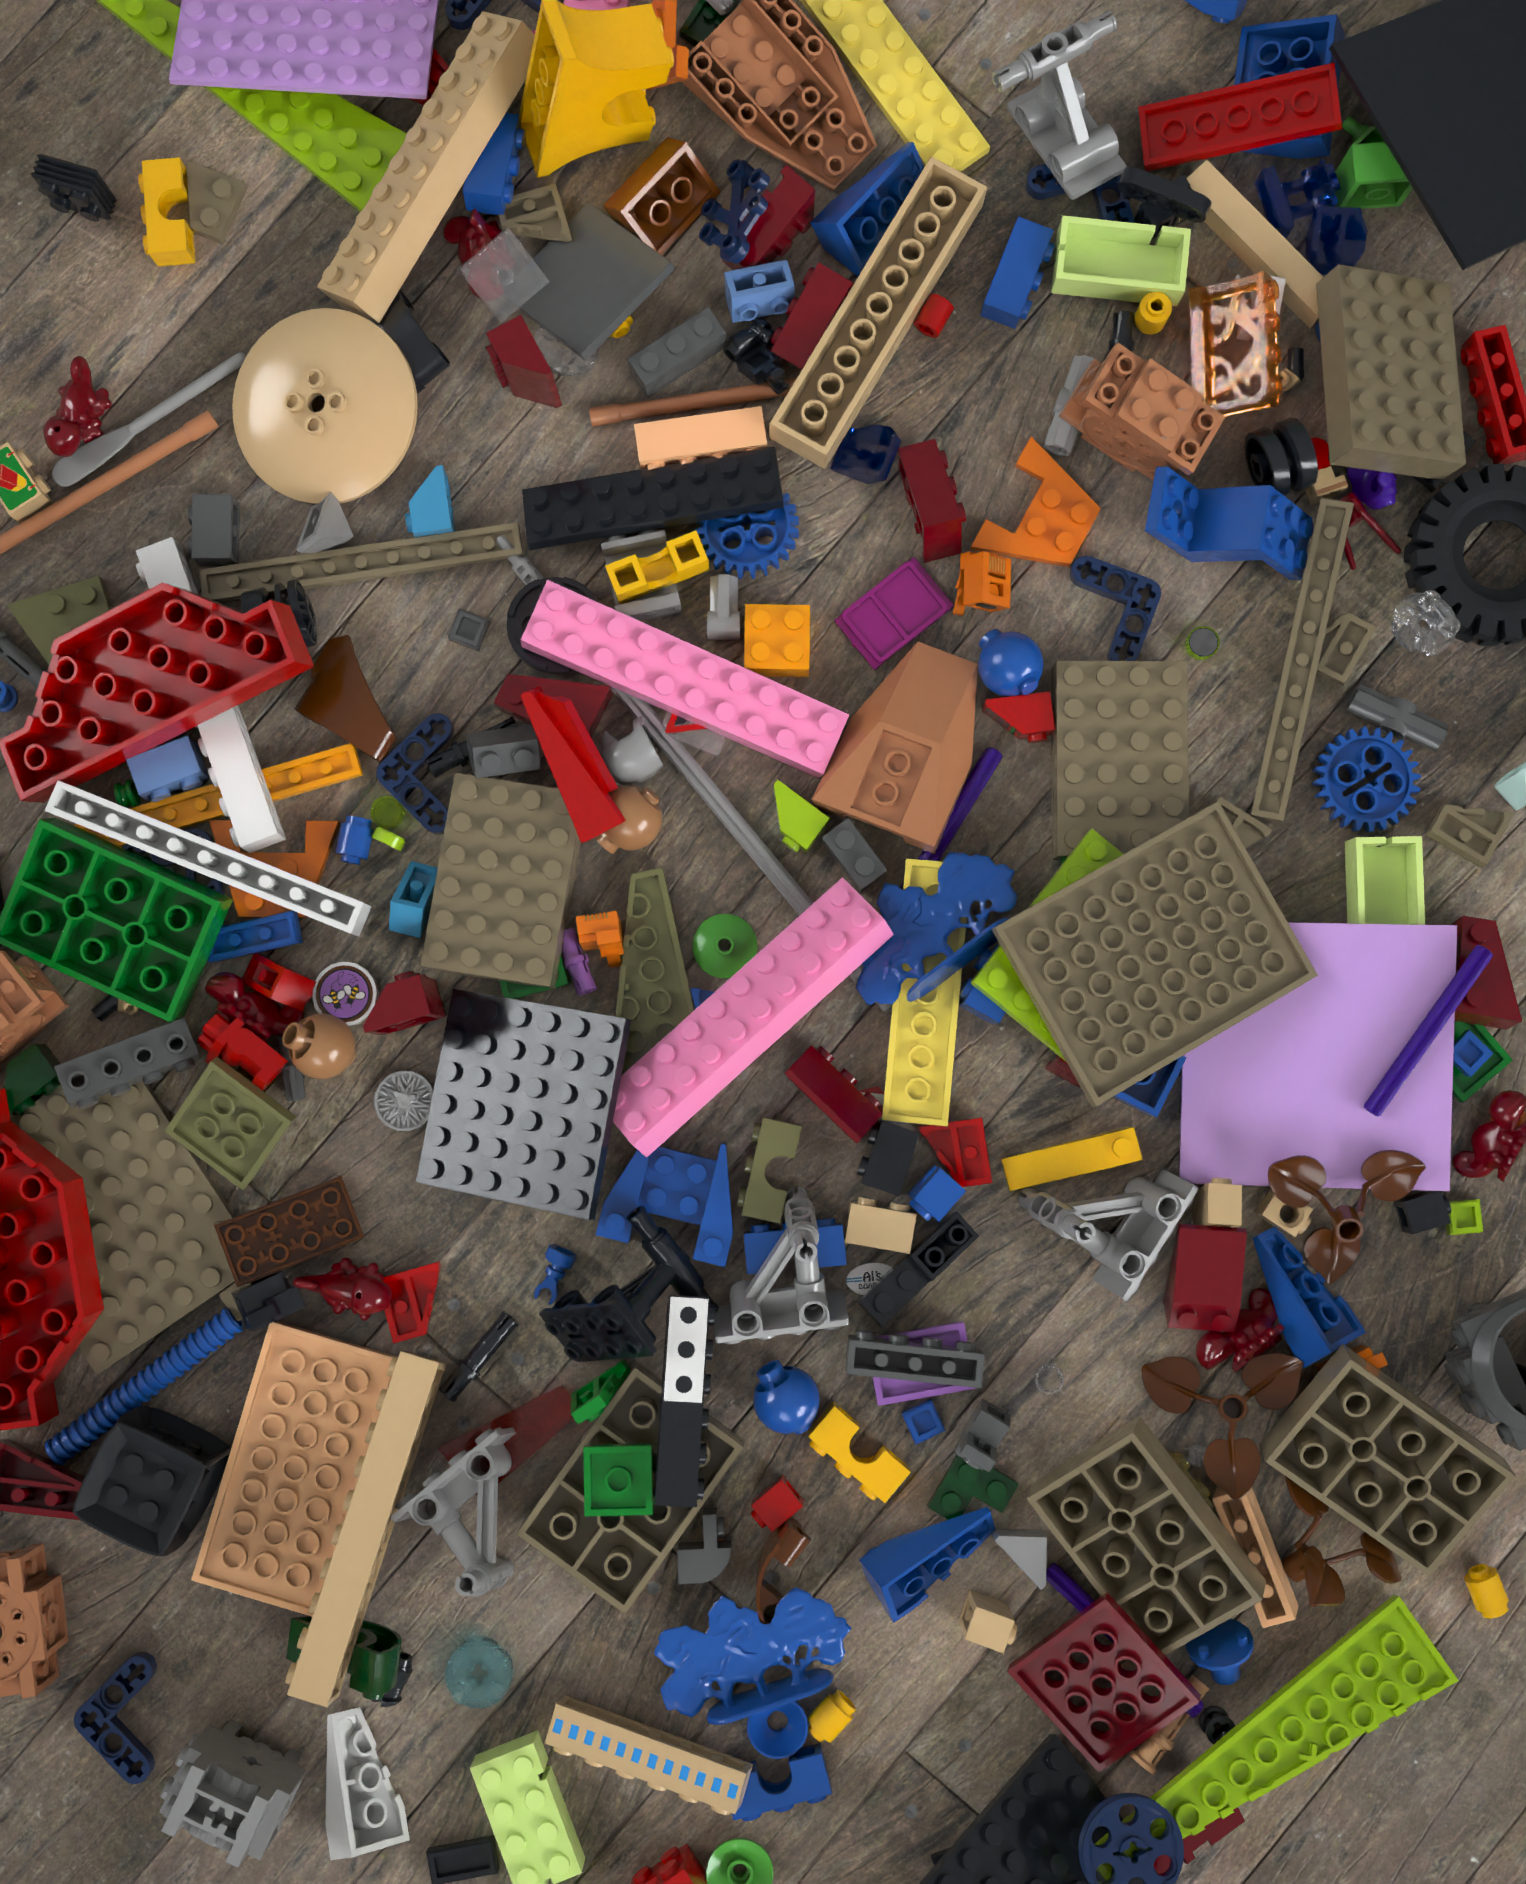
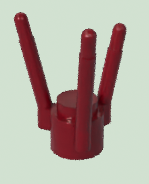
M1354 492L1339 500L1354 503L1349 527L1356 525L1364 519L1396 554L1401 553L1398 545L1365 510V507ZM1346 537L1344 553L1350 569L1355 570L1356 563L1348 538Z

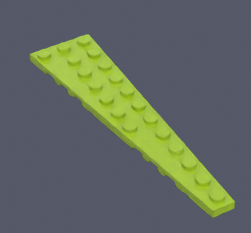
M96 0L172 61L180 7L167 0ZM203 86L359 212L366 206L372 196L374 187L381 181L391 159L397 154L406 139L407 133L336 94Z
M1393 1594L1150 1798L1163 1806L1172 1815L1178 1824L1182 1839L1189 1835L1195 1836L1205 1830L1204 1826L1220 1817L1224 1819L1234 1813L1233 1809L1247 1801L1253 1802L1328 1758L1331 1753L1338 1752L1347 1747L1356 1737L1365 1732L1369 1734L1379 1728L1380 1723L1392 1716L1398 1717L1407 1711L1406 1708L1420 1700L1425 1701L1459 1680L1400 1596ZM1135 1811L1121 1822H1130L1135 1816ZM1156 1818L1152 1821L1150 1825L1152 1836L1159 1837L1165 1832L1166 1823L1163 1818ZM1108 1833L1094 1845L1104 1844L1108 1839ZM1130 1842L1129 1849L1124 1850V1853L1132 1858L1133 1851L1138 1850L1139 1847ZM1103 1863L1097 1868L1098 1872L1105 1881L1109 1880L1112 1875L1111 1864Z

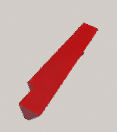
M540 686L520 695L580 841L585 843L625 822L626 820L621 811L608 795V793L617 789L618 786L571 699L564 696L554 697L544 693L543 688Z

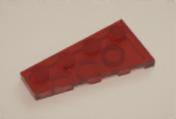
M560 1385L524 1403L522 1406L508 1413L506 1412L494 1420L439 1446L438 1450L449 1462L459 1452L463 1450L468 1452L476 1447L475 1439L490 1428L495 1430L498 1427L502 1429L513 1427L516 1434L503 1444L511 1455L512 1465L507 1474L498 1477L499 1484L574 1419L571 1415V1396ZM487 1459V1466L490 1468V1462Z

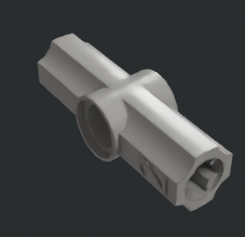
M1074 355L1064 387H1061L1052 412L1054 417L1044 441L1043 448L1051 454L1069 456L1078 429L1061 419L1059 414L1089 363L1094 360L1092 357Z

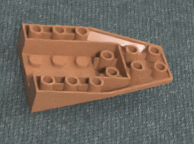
M743 0L703 42L701 40L689 52L688 79L681 81L744 140L831 191L878 146L834 47L793 0Z
M917 642L851 717L812 797L814 807L843 819L848 815L904 837L905 843L935 854L972 766L978 664Z

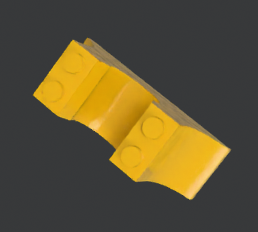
M541 0L519 112L521 129L526 131L525 145L537 178L549 176L558 168L584 155L615 146L649 140L652 128L656 124V116L653 107L647 103L645 97L646 89L666 83L670 69L674 66L672 49L666 45L663 37L662 21L659 17H656L651 3L611 10H583L569 7L558 0Z

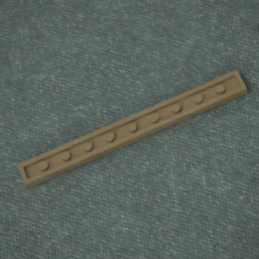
M1321 498L1252 807V817L1284 822L1354 503L1326 498Z
M518 522L200 569L199 575L202 596L216 602L241 599L243 592L262 587L270 595L274 594V588L277 583H282L287 590V582L293 579H298L305 590L506 560L510 556L520 555L524 557L520 527ZM504 535L514 548L502 550L495 540L499 536Z

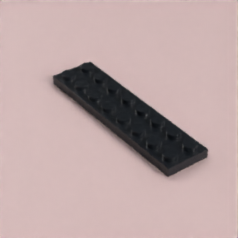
M775 446L727 454L721 458L709 457L698 459L690 464L682 465L680 462L664 465V467L648 470V468L522 490L526 537L530 550L784 507Z

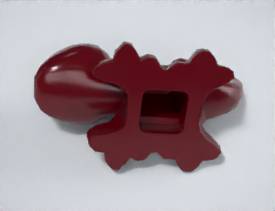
M476 209L471 211V217L456 216L451 218L445 225L444 238L452 244L459 243L458 258L460 263L469 269L467 284L476 297L484 301L500 298L501 294L504 293V288L494 265H499L505 271H511L516 263L505 246L504 233L495 220L487 224Z
M76 356L72 360L70 365L72 380H69L65 386L58 389V393L62 397L60 407L56 410V415L50 417L43 427L44 439L49 450L54 455L69 457L74 454L82 439L85 443L94 440V438L104 435L100 429L102 422L99 420V417L104 414L106 409L112 406V402L108 399L109 392L106 389L93 390L91 370L87 360L82 356Z
M217 973L205 985L207 995L220 1002L216 1007L221 1011L218 1014L230 1024L238 1017L245 1023L243 1028L252 1031L266 1044L268 1042L265 1038H269L270 1035L283 1036L289 1024L292 1022L299 1023L304 1019L303 1011L290 1006H285L278 1010L275 1000L268 998L260 992H245L243 979L234 973Z
M1507 1090L1493 1098L1488 1108L1493 1121L1479 1126L1474 1131L1471 1137L1473 1151H1461L1453 1156L1452 1165L1457 1173L1467 1178H1480L1487 1176L1494 1169H1498L1497 1178L1504 1182L1526 1141V1121L1516 1127L1526 1108V1096L1523 1093Z
M346 1257L340 1262L333 1264L331 1267L332 1271L326 1274L299 1276L293 1280L295 1287L321 1294L326 1303L332 1306L335 1314H341L345 1309L350 1310L352 1308V1312L359 1314L361 1320L367 1321L371 1314L385 1310L391 1304L392 1290L382 1281L384 1276L379 1272L377 1263H370L368 1267L361 1266L358 1268L357 1265L352 1264L350 1258Z
M1257 1288L1251 1291L1248 1299L1251 1310L1240 1309L1235 1332L1208 1331L1200 1337L1195 1349L1196 1357L1202 1367L1210 1370L1234 1354L1232 1369L1237 1373L1243 1370L1244 1366L1254 1357L1270 1351L1283 1339L1280 1335L1285 1329L1283 1325L1278 1324L1272 1327L1278 1316L1268 1290Z

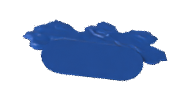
M949 852L938 870L937 880L939 884L937 893L934 895H927L922 887L908 886L903 890L898 885L884 883L878 897L877 906L880 908L882 917L894 935L862 963L863 969L858 978L856 989L866 1004L872 1005L874 1002L893 1004L898 999L901 984L906 978L918 979L907 992V1001H915L934 990L984 952L985 949H988L998 940L991 929L1010 918L1000 919L986 929L985 922L991 911L999 913L1010 911L1016 905L1017 894L1010 884L1015 871L1009 869L1006 864L995 865L989 856L978 854L969 856L965 853ZM989 899L992 902V906L987 910L985 901ZM974 901H979L981 914L975 916L978 919L977 922H974L970 914L971 904ZM967 917L969 923L964 924L960 922L959 918ZM957 928H971L975 933V937L954 952L947 944L949 934ZM944 953L947 958L925 974L922 960L926 956ZM907 963L912 970L904 971L902 964Z
M797 1587L791 1589L778 1602L775 1615L771 1623L768 1624L759 1622L757 1612L746 1607L739 1609L736 1607L735 1602L722 1595L708 1612L709 1629L706 1633L693 1630L685 1625L665 1629L658 1638L659 1643L655 1647V1656L666 1666L674 1667L675 1670L660 1688L666 1710L676 1709L680 1714L692 1717L698 1714L706 1700L715 1697L720 1699V1701L708 1710L706 1720L713 1725H723L814 1695L828 1687L832 1683L834 1675L830 1670L824 1668L805 1671L806 1668L814 1660H818L826 1665L840 1663L846 1653L843 1639L851 1630V1626L847 1624L845 1618L835 1616L831 1604L826 1603L822 1599L813 1598L810 1593ZM802 1644L806 1645L805 1659H799L800 1664L797 1665L795 1660L796 1651ZM817 1647L819 1654L812 1657L813 1648ZM783 1656L790 1657L791 1664L785 1663L782 1660ZM775 1665L785 1666L792 1672V1676L765 1684L763 1678L765 1670ZM717 1681L721 1690L715 1691L712 1688V1682ZM737 1682L754 1683L757 1685L756 1688L732 1695L733 1684Z

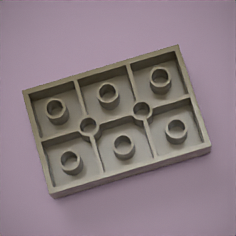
M1338 264L1316 284L1330 465L1443 480L1466 464L1450 284Z
M1056 661L1051 668V703L1055 731L1051 734L1052 860L1067 858L1085 834L1092 828L1120 852L1125 854L1189 818L1187 661Z
M461 773L454 774L421 967L433 971L556 990L555 984L558 979L560 956L562 957L564 931L567 928L581 841L558 788L487 777L475 778L474 775Z
M1344 1344L1337 1349L1259 1443L1266 1463L1428 1577L1516 1477L1505 1458Z
M638 1362L516 1533V1535L623 1614H626L744 1448V1439L709 1415L708 1429H702L701 1443L707 1444L706 1463L699 1464V1478L704 1479L703 1500L697 1499V1507L655 1505L654 1490L662 1380ZM652 1443L653 1515L584 1517V1445Z
M1140 1416L1036 1480L1031 1488L1027 1500L1100 1596L1108 1592L1164 1655L1169 1654L1263 1599L1266 1584L1265 1578Z

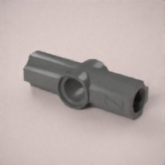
M1361 684L1356 686L1347 702L1345 711L1377 725L1381 733L1386 735L1392 732L1393 738H1405L1433 752L1438 750L1448 733L1449 725L1417 711V706L1412 702L1399 697L1389 698Z

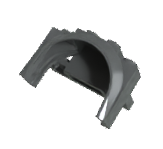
M1522 1289L1488 1305L1476 1302L1467 1306V1314L1451 1320L1455 1329L1451 1333L1458 1348L1444 1353L1448 1362L1444 1364L1445 1370L1453 1383L1457 1382L1462 1392L1459 1395V1399L1465 1411L1490 1424L1499 1422L1496 1430L1505 1445L1509 1444V1446L1519 1451L1526 1449V1385L1503 1336L1499 1334L1511 1319L1526 1311V1289Z

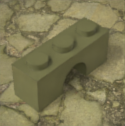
M763 1117L762 1124L755 1122L751 1142L757 1143L755 1156L748 1154L744 1174L750 1175L747 1188H740L737 1206L743 1207L741 1215L780 1224L787 1189L771 1185L766 1179L765 1168L771 1159L778 1156L795 1159L802 1128L801 1125Z

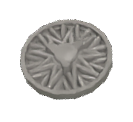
M398 1071L389 1074L380 1082L375 1092L374 1107L379 1119L386 1126L396 1131H412L422 1127L428 1121L433 1087L424 1076L414 1071Z

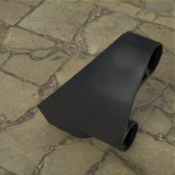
M399 290L380 323L372 322L383 329L400 347L412 370L418 395L425 389V385L450 366V362L441 349L434 342H431L412 315L414 311L412 304L404 293Z

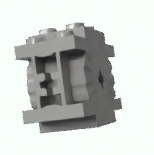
M230 1720L222 1730L208 1725L200 1735L195 1733L189 1745L183 1747L175 1763L179 1768L174 1777L168 1779L160 1795V1798L165 1801L159 1813L167 1818L161 1832L175 1837L179 1830L184 1827L188 1833L204 1843L230 1852L225 1862L239 1868L247 1854L261 1860L278 1834L306 1771L297 1767L302 1755L301 1753L289 1749L285 1756L282 1757L280 1752L271 1750L268 1745L262 1742L256 1743L251 1738L245 1736L238 1738L237 1735L242 1725Z

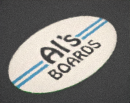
M882 1263L862 1264L850 1271L846 1279L847 1285L855 1293L866 1295L892 1267Z

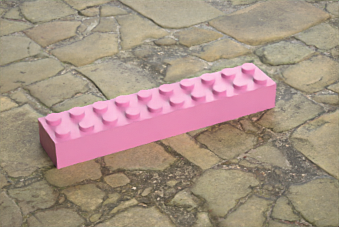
M549 580L546 581L521 638V647L694 724L703 726L712 732L818 779L824 775L849 717L847 713Z
M842 877L621 1076L613 1118L614 1124L645 1157H648L894 935L885 919Z

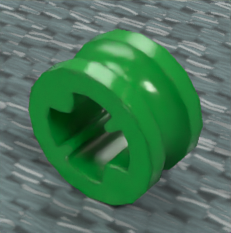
M132 779L126 780L124 785L119 782L114 783L113 790L118 805L128 809L131 805L133 807L141 805L140 795Z

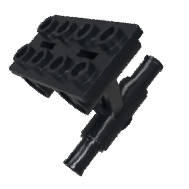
M639 1206L632 1210L626 1219L642 1238V1247L655 1265L621 1289L617 1285L605 1288L591 1303H588L579 1290L575 1289L562 1296L552 1308H544L539 1313L545 1322L546 1329L557 1337L564 1346L566 1355L576 1362L653 1356L657 1352L656 1347L653 1345L656 1341V1336L645 1323V1319L650 1315V1308L669 1285L672 1286L679 1296L710 1297L703 1288V1278L690 1262L688 1254L677 1245L666 1228L656 1225L644 1206ZM710 1297V1304H709V1305H715V1313H716V1312L718 1311L719 1307H718V1305L712 1300V1298Z

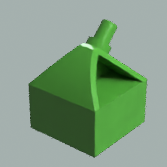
M1349 116L1342 124V128L1353 136L1352 141L1354 143L1334 173L1337 210L1401 206L1413 189L1376 126L1369 127L1366 124L1362 126Z

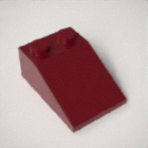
M1190 1224L1178 1225L1163 1298L1168 1328L1235 1332L1241 1307L1247 1239L1245 1228Z

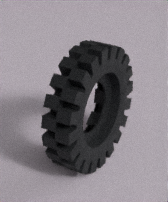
M1504 464L1487 465L1480 472H1478L1477 468L1462 473L1454 481L1451 480L1420 509V515L1412 522L1407 534L1408 537L1412 538L1411 542L1404 547V563H1411V569L1405 573L1409 589L1417 587L1420 593L1414 598V601L1422 612L1429 608L1435 615L1430 622L1441 631L1451 627L1454 629L1452 637L1466 643L1475 638L1478 639L1479 646L1494 647L1501 642H1504L1506 646L1526 639V578L1517 586L1509 589L1496 590L1487 588L1479 584L1469 574L1465 566L1463 551L1469 534L1477 526L1486 522L1505 521L1517 526L1526 534V467L1514 465L1508 471H1504Z

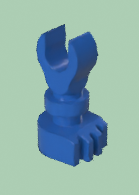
M554 1243L548 1246L545 1253L546 1259L552 1265L547 1266L545 1280L539 1283L534 1291V1297L537 1299L542 1288L550 1289L552 1297L548 1305L552 1304L558 1297L559 1279H563L566 1274L564 1268L571 1269L577 1257L574 1252Z

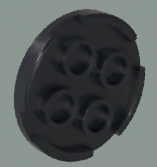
M551 577L541 580L537 579L527 584L517 593L508 609L507 634L511 646L525 664L537 671L548 674H563L574 671L521 647V638L547 580L596 602L598 600L586 586L571 578Z

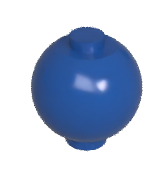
M993 629L981 638L979 647L982 651L979 655L978 670L983 683L988 689L1000 696L1009 697L1028 695L1037 688L1038 681L1043 672L1044 662L1042 652L1032 638L1020 632L1009 631L1002 633L999 629Z
M779 1360L766 1363L756 1373L760 1380L753 1394V1405L757 1417L767 1428L777 1433L801 1434L807 1431L817 1415L820 1404L819 1390L815 1381L804 1370L794 1366H782Z

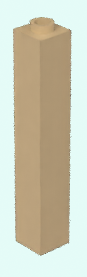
M1206 160L1186 178L1190 184L1189 189L1199 192L1211 200L1212 205L1204 222L1258 277L1260 274L1285 278L1282 301L1311 329L1319 321L1316 284L1323 276Z

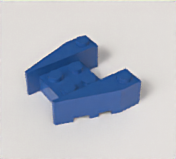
M721 1143L717 1160L659 1146L648 1157H645L637 1150L603 1203L596 1235L628 1243L631 1240L634 1227L627 1221L626 1217L635 1208L644 1206L648 1213L700 1225L693 1259L725 1267L734 1232L727 1144Z

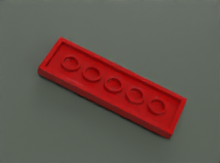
M1335 62L1138 107L1143 160L1146 172L1342 130Z

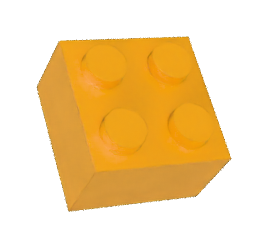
M745 604L744 668L764 677H809L810 605Z

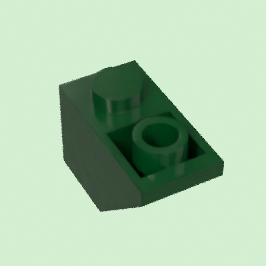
M34 1043L8 1063L4 1088H6L10 1115L18 1114L22 1116L26 1109L36 1105L34 1101L43 1094L48 1096L61 1086L54 1066L61 1063L46 1044Z

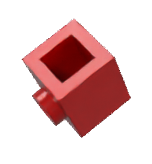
M782 1474L752 1500L751 1507L754 1510L751 1512V1515L761 1528L767 1526L773 1532L803 1507L804 1499Z

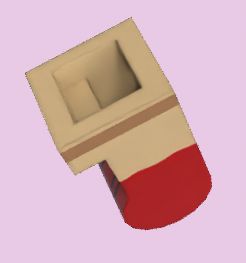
M1317 437L1311 438L1318 464L1317 482L1312 487L1305 489L1311 505L1320 503L1321 498L1332 499L1341 496L1348 487L1344 475L1335 477L1328 459L1329 446L1323 439Z

